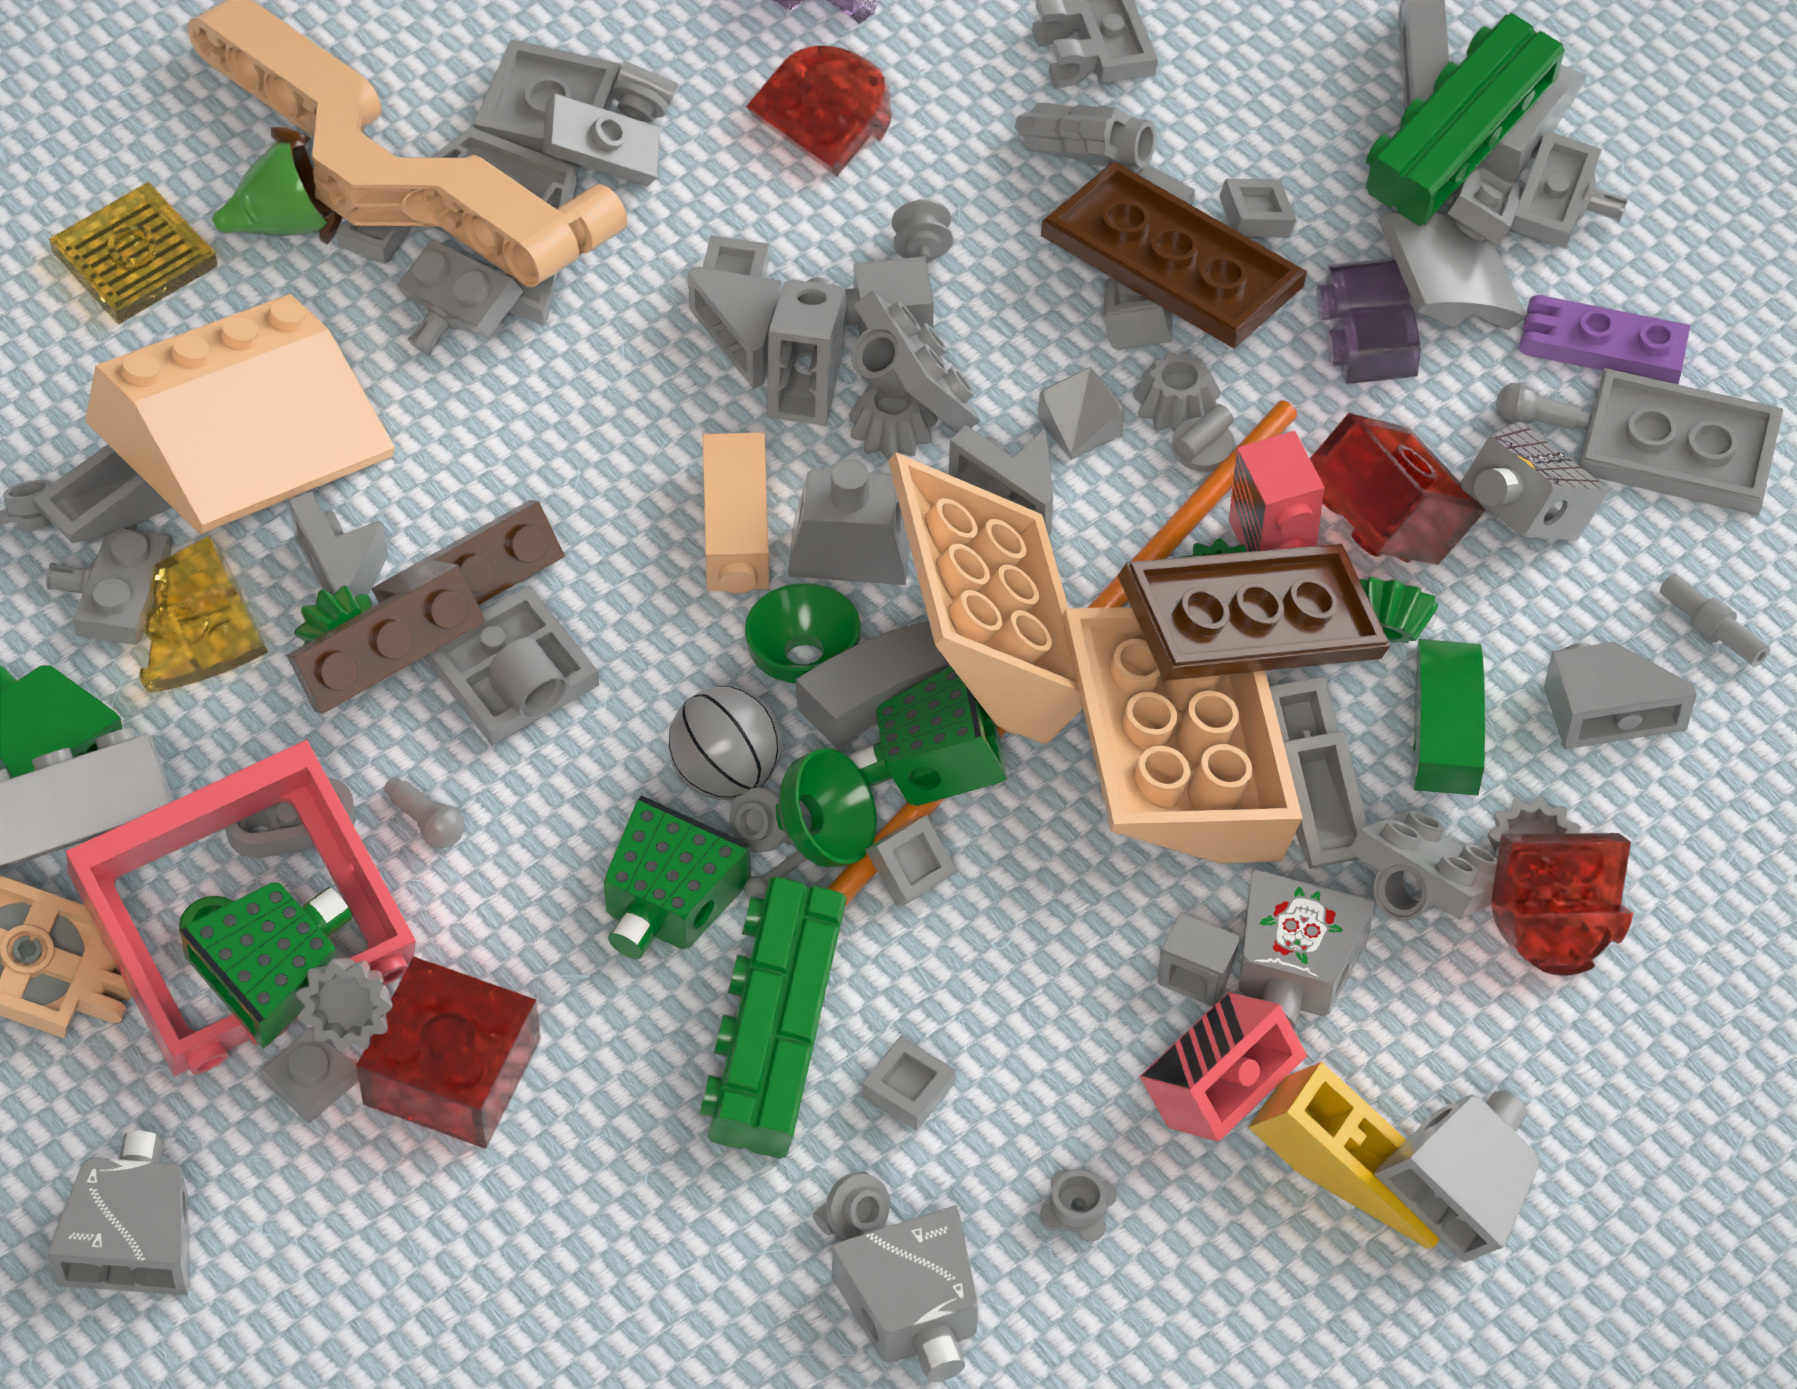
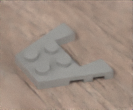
M473 127L469 128L431 157L466 158L469 155L479 156L555 209L574 198L577 183L576 166ZM346 220L336 230L338 246L386 264L412 226H355ZM433 227L435 229L448 233L441 227ZM558 272L535 287H527L513 278L524 292L509 310V313L544 326L548 320Z

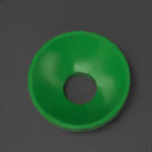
M791 584L770 591L753 605L745 623L747 647L756 666L765 674L792 684H796V679L828 659L858 645L860 642L861 623L858 611L852 602L842 593L818 584ZM803 645L814 646L822 652V656L810 664H797L787 658L790 650Z
M829 748L811 751L792 762L781 782L778 804H776L775 808L779 829L785 832L793 847L816 865L827 868L847 866L863 859L867 854L865 849L874 842L877 817L873 794L858 766L843 753ZM799 800L809 810L812 820L810 833L802 817Z

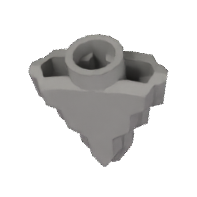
M1037 103L1030 112L1017 116L1015 129L1019 135L1024 137L1027 150L1071 158L1107 167L1115 161L1136 174L1141 168H1145L1149 164L1156 145V130L1151 120L1134 118L1114 107L1100 105L1098 107L1085 105L1073 107L1053 103Z

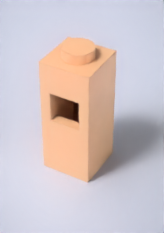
M765 432L703 434L707 591L745 593L750 590H769Z

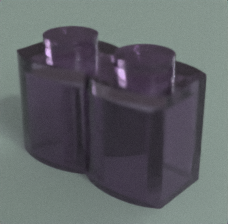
M1395 258L1327 265L1326 284L1317 285L1316 299L1320 320H1330L1332 330L1327 332V351L1331 367H1341L1346 384L1417 377L1421 354L1419 332L1409 301L1408 289Z

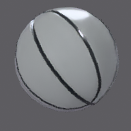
M717 686L695 694L679 708L670 726L668 749L676 773L689 788L706 797L718 800H734L751 788L764 786L771 778L781 757L782 736L779 723L772 709L761 698L744 689L731 686Z

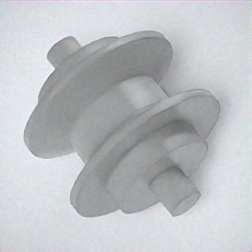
M918 199L902 205L894 212L891 222L896 235L893 242L894 248L900 256L904 258L925 256L926 262L949 251L953 244V235L948 228L951 216L949 210L944 205L931 200Z

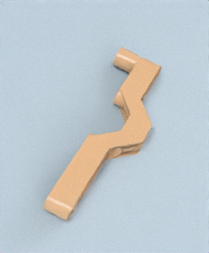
M224 0L188 22L187 31L189 39L195 51L206 63L314 138L312 161L314 162L313 175L314 183L316 184L315 198L355 226L441 227L527 287L539 285L575 262L579 255L594 250L622 232L627 226V215L621 200L609 187L603 184L593 185L555 209L476 155H469L466 158L394 156L364 135V127L381 116L380 100L370 82L253 0Z

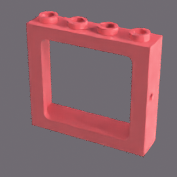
M308 740L302 741L66 851L68 874L173 1076L189 1069L192 1074L206 1072L225 1061L228 1057V1050L249 1040L252 1041L253 1045L259 1044L233 1014L198 1031L192 1030L187 1026L115 889L116 880L124 874L272 805L285 802L292 805L367 943L365 951L350 959L355 963L366 960L371 970L382 972L383 985L389 984L404 975L409 969L407 964L414 961L416 940ZM289 1025L283 1030L282 1033H284L288 1029Z

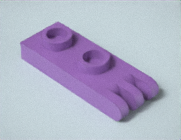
M1534 295L1529 299L1528 315L1525 317L1523 325L1524 333L1521 335L1519 350L1523 354L1602 371L1604 368L1679 384L1691 325L1543 295Z

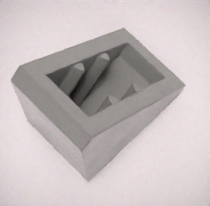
M696 267L688 271L689 310L750 386L755 389L763 385L768 370L769 328L782 292L781 280Z

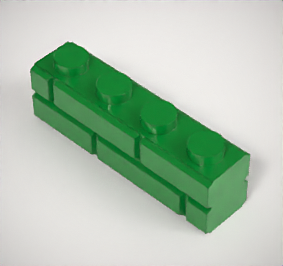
M1513 13L1506 14L1493 29L1486 25L1482 26L1474 35L1467 48V57L1459 65L1450 61L1442 69L1435 81L1433 94L1426 101L1417 97L1411 102L1401 118L1400 129L1395 135L1390 137L1387 134H1382L1375 141L1365 161L1366 165L1370 166L1366 184L1368 194L1390 208L1395 206L1399 214L1418 226L1425 225L1555 83L1565 52L1563 44L1541 30L1535 32L1533 25Z
M775 876L769 878L764 898L750 897L742 935L754 937L749 957L737 955L728 989V994L740 997L735 1017L723 1014L713 1053L726 1057L721 1078L712 1075L708 1076L699 1115L712 1118L707 1136L710 1142L737 1149L748 1148L750 1152L778 1159L786 1158L794 1136L847 900L843 893L816 886L808 888L804 883Z

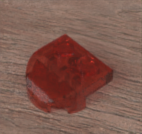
M826 45L806 47L788 56L746 106L754 118L835 176L842 172L870 136L881 141L892 119L890 87L882 72L872 62L852 51Z
M1620 833L1501 834L1491 906L1494 921L1505 941L1533 966L1548 974L1569 976L1593 969L1595 963L1592 960L1602 953L1611 942L1621 943L1632 922L1633 912L1621 904L1631 841Z

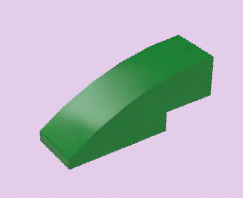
M1418 639L1413 751H1415L1414 790L1479 795L1485 767V682L1481 644Z

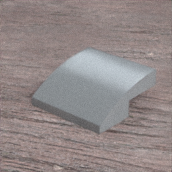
M1398 212L1386 213L1378 220L1418 312L1453 328L1457 327L1471 314L1507 330L1513 328L1526 317L1495 244L1485 238L1483 241H1479L1469 237L1456 226L1455 219L1448 214L1435 213L1422 226H1418Z

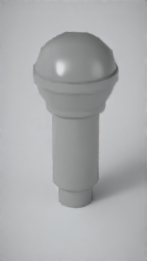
M1521 382L1510 383L1503 387L1496 401L1498 414L1509 424L1532 422V420L1568 429L1576 427L1586 429L1589 423V411L1581 410L1577 405L1540 397L1539 393L1534 392L1532 388Z
M392 777L386 782L384 786L385 793L390 796V800L417 822V826L420 828L426 843L442 849L452 847L461 839L465 830L464 818L456 807L431 801L408 781H401L398 777Z

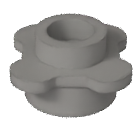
M32 480L7 489L3 493L6 509L0 511V524L17 522L18 529L21 531H33L51 525L52 523L34 506L32 498L49 487L52 482L48 480Z
M1061 1170L1055 1173L1051 1178L1052 1196L1050 1202L1040 1210V1221L1043 1226L1051 1231L1063 1228L1076 1232L1085 1241L1100 1239L1106 1230V1224L1103 1220L1106 1209L1116 1201L1114 1186L1110 1182L1100 1180L1095 1174L1085 1170ZM1081 1201L1085 1206L1081 1210H1076L1072 1207V1203Z

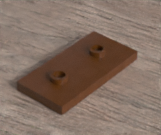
M1115 161L1042 220L1041 236L1233 349L1305 285L1306 270Z
M1343 544L1126 562L1118 574L1120 583L1164 681L1382 659L1390 648V643Z

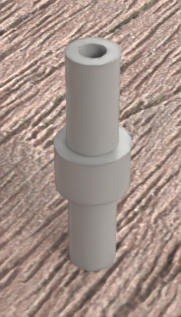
M1672 574L1664 581L1660 588V593L1693 619L1692 626L1713 643L1723 642L1753 667L1758 666L1765 660L1770 647L1736 621L1737 613L1716 597L1706 598L1677 574Z

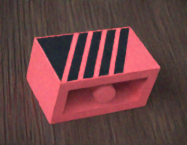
M1296 431L1237 447L1229 523L1239 543L1246 546L1247 552L1317 546L1325 487Z
M1228 992L1139 1077L1168 1128L1219 1142L1307 1057V1054L1280 1004Z

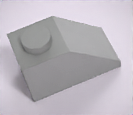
M1615 642L1596 645L1578 643L1570 645L1563 650L1552 651L1544 685L1564 749L1685 731L1688 728L1697 696L1694 685Z

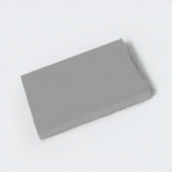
M1604 368L1580 467L1594 478L1759 515L1784 408Z

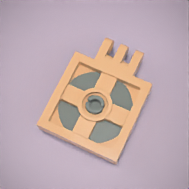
M0 875V1016L64 1039L76 1011L110 1023H120L126 1012V1006L118 1000L129 1001L132 995L122 976H120L121 974L85 905Z

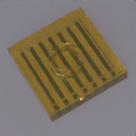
M149 182L49 238L52 253L118 325L218 267L216 253Z

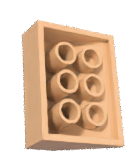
M292 294L95 365L85 423L199 534L391 458L394 454L395 446L330 330Z
M895 452L888 462L935 646L997 726L1002 727L1011 734H1019L1046 745L1083 709L1063 620L1065 608L1069 607L1043 515Z
M1132 607L1065 608L1063 613L1064 625L1111 832L1220 864L1282 862L1303 818L1266 671L1164 681Z

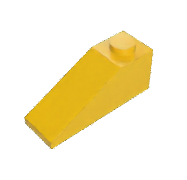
M1323 1062L1287 1075L1272 1091L1248 1128L1297 1173L1426 1249L1434 1248L1440 1238L1374 1175L1378 1167L1407 1139Z

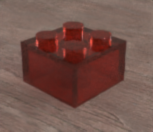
M1348 413L1310 457L1325 487L1322 504L1330 511L1339 515L1342 514L1354 527L1351 532L1354 541L1362 549L1375 557L1388 555L1397 557L1406 563L1414 560L1439 565L1486 511L1477 500L1461 488L1458 479L1410 427Z
M413 956L391 998L393 1006L386 1013L387 1031L383 1034H372L371 1044L367 1049H364L356 1065L363 1105L486 1149L541 1040L537 1000Z

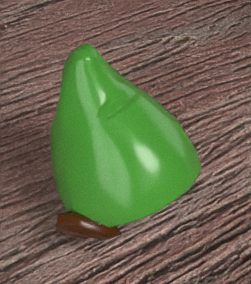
M271 127V137L276 143L252 164L244 174L233 196L213 214L212 221L214 226L223 233L240 232L271 236L319 232L320 240L327 245L335 236L342 216L315 198L314 169L304 147L312 138L287 127Z

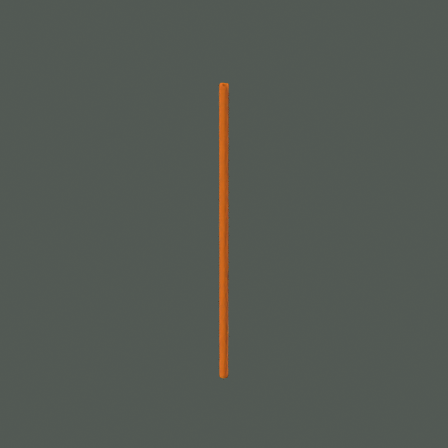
M1278 401L1237 447L1281 435L1297 418L1296 409L1287 401ZM1237 447L1130 562L1168 558L1233 487ZM1118 575L1087 608H1118L1128 601ZM997 726L999 738L1001 739L1007 731ZM944 799L920 806H914L906 802L875 836L873 844L916 817L924 815L929 817ZM868 853L863 859L848 865L827 888L828 890L841 892L847 897L845 907L877 873Z

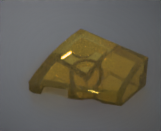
M210 536L153 565L150 589L154 593L155 601L152 609L147 614L145 634L151 640L148 668H141L139 673L141 683L148 693L169 690L206 680L268 653L229 563Z

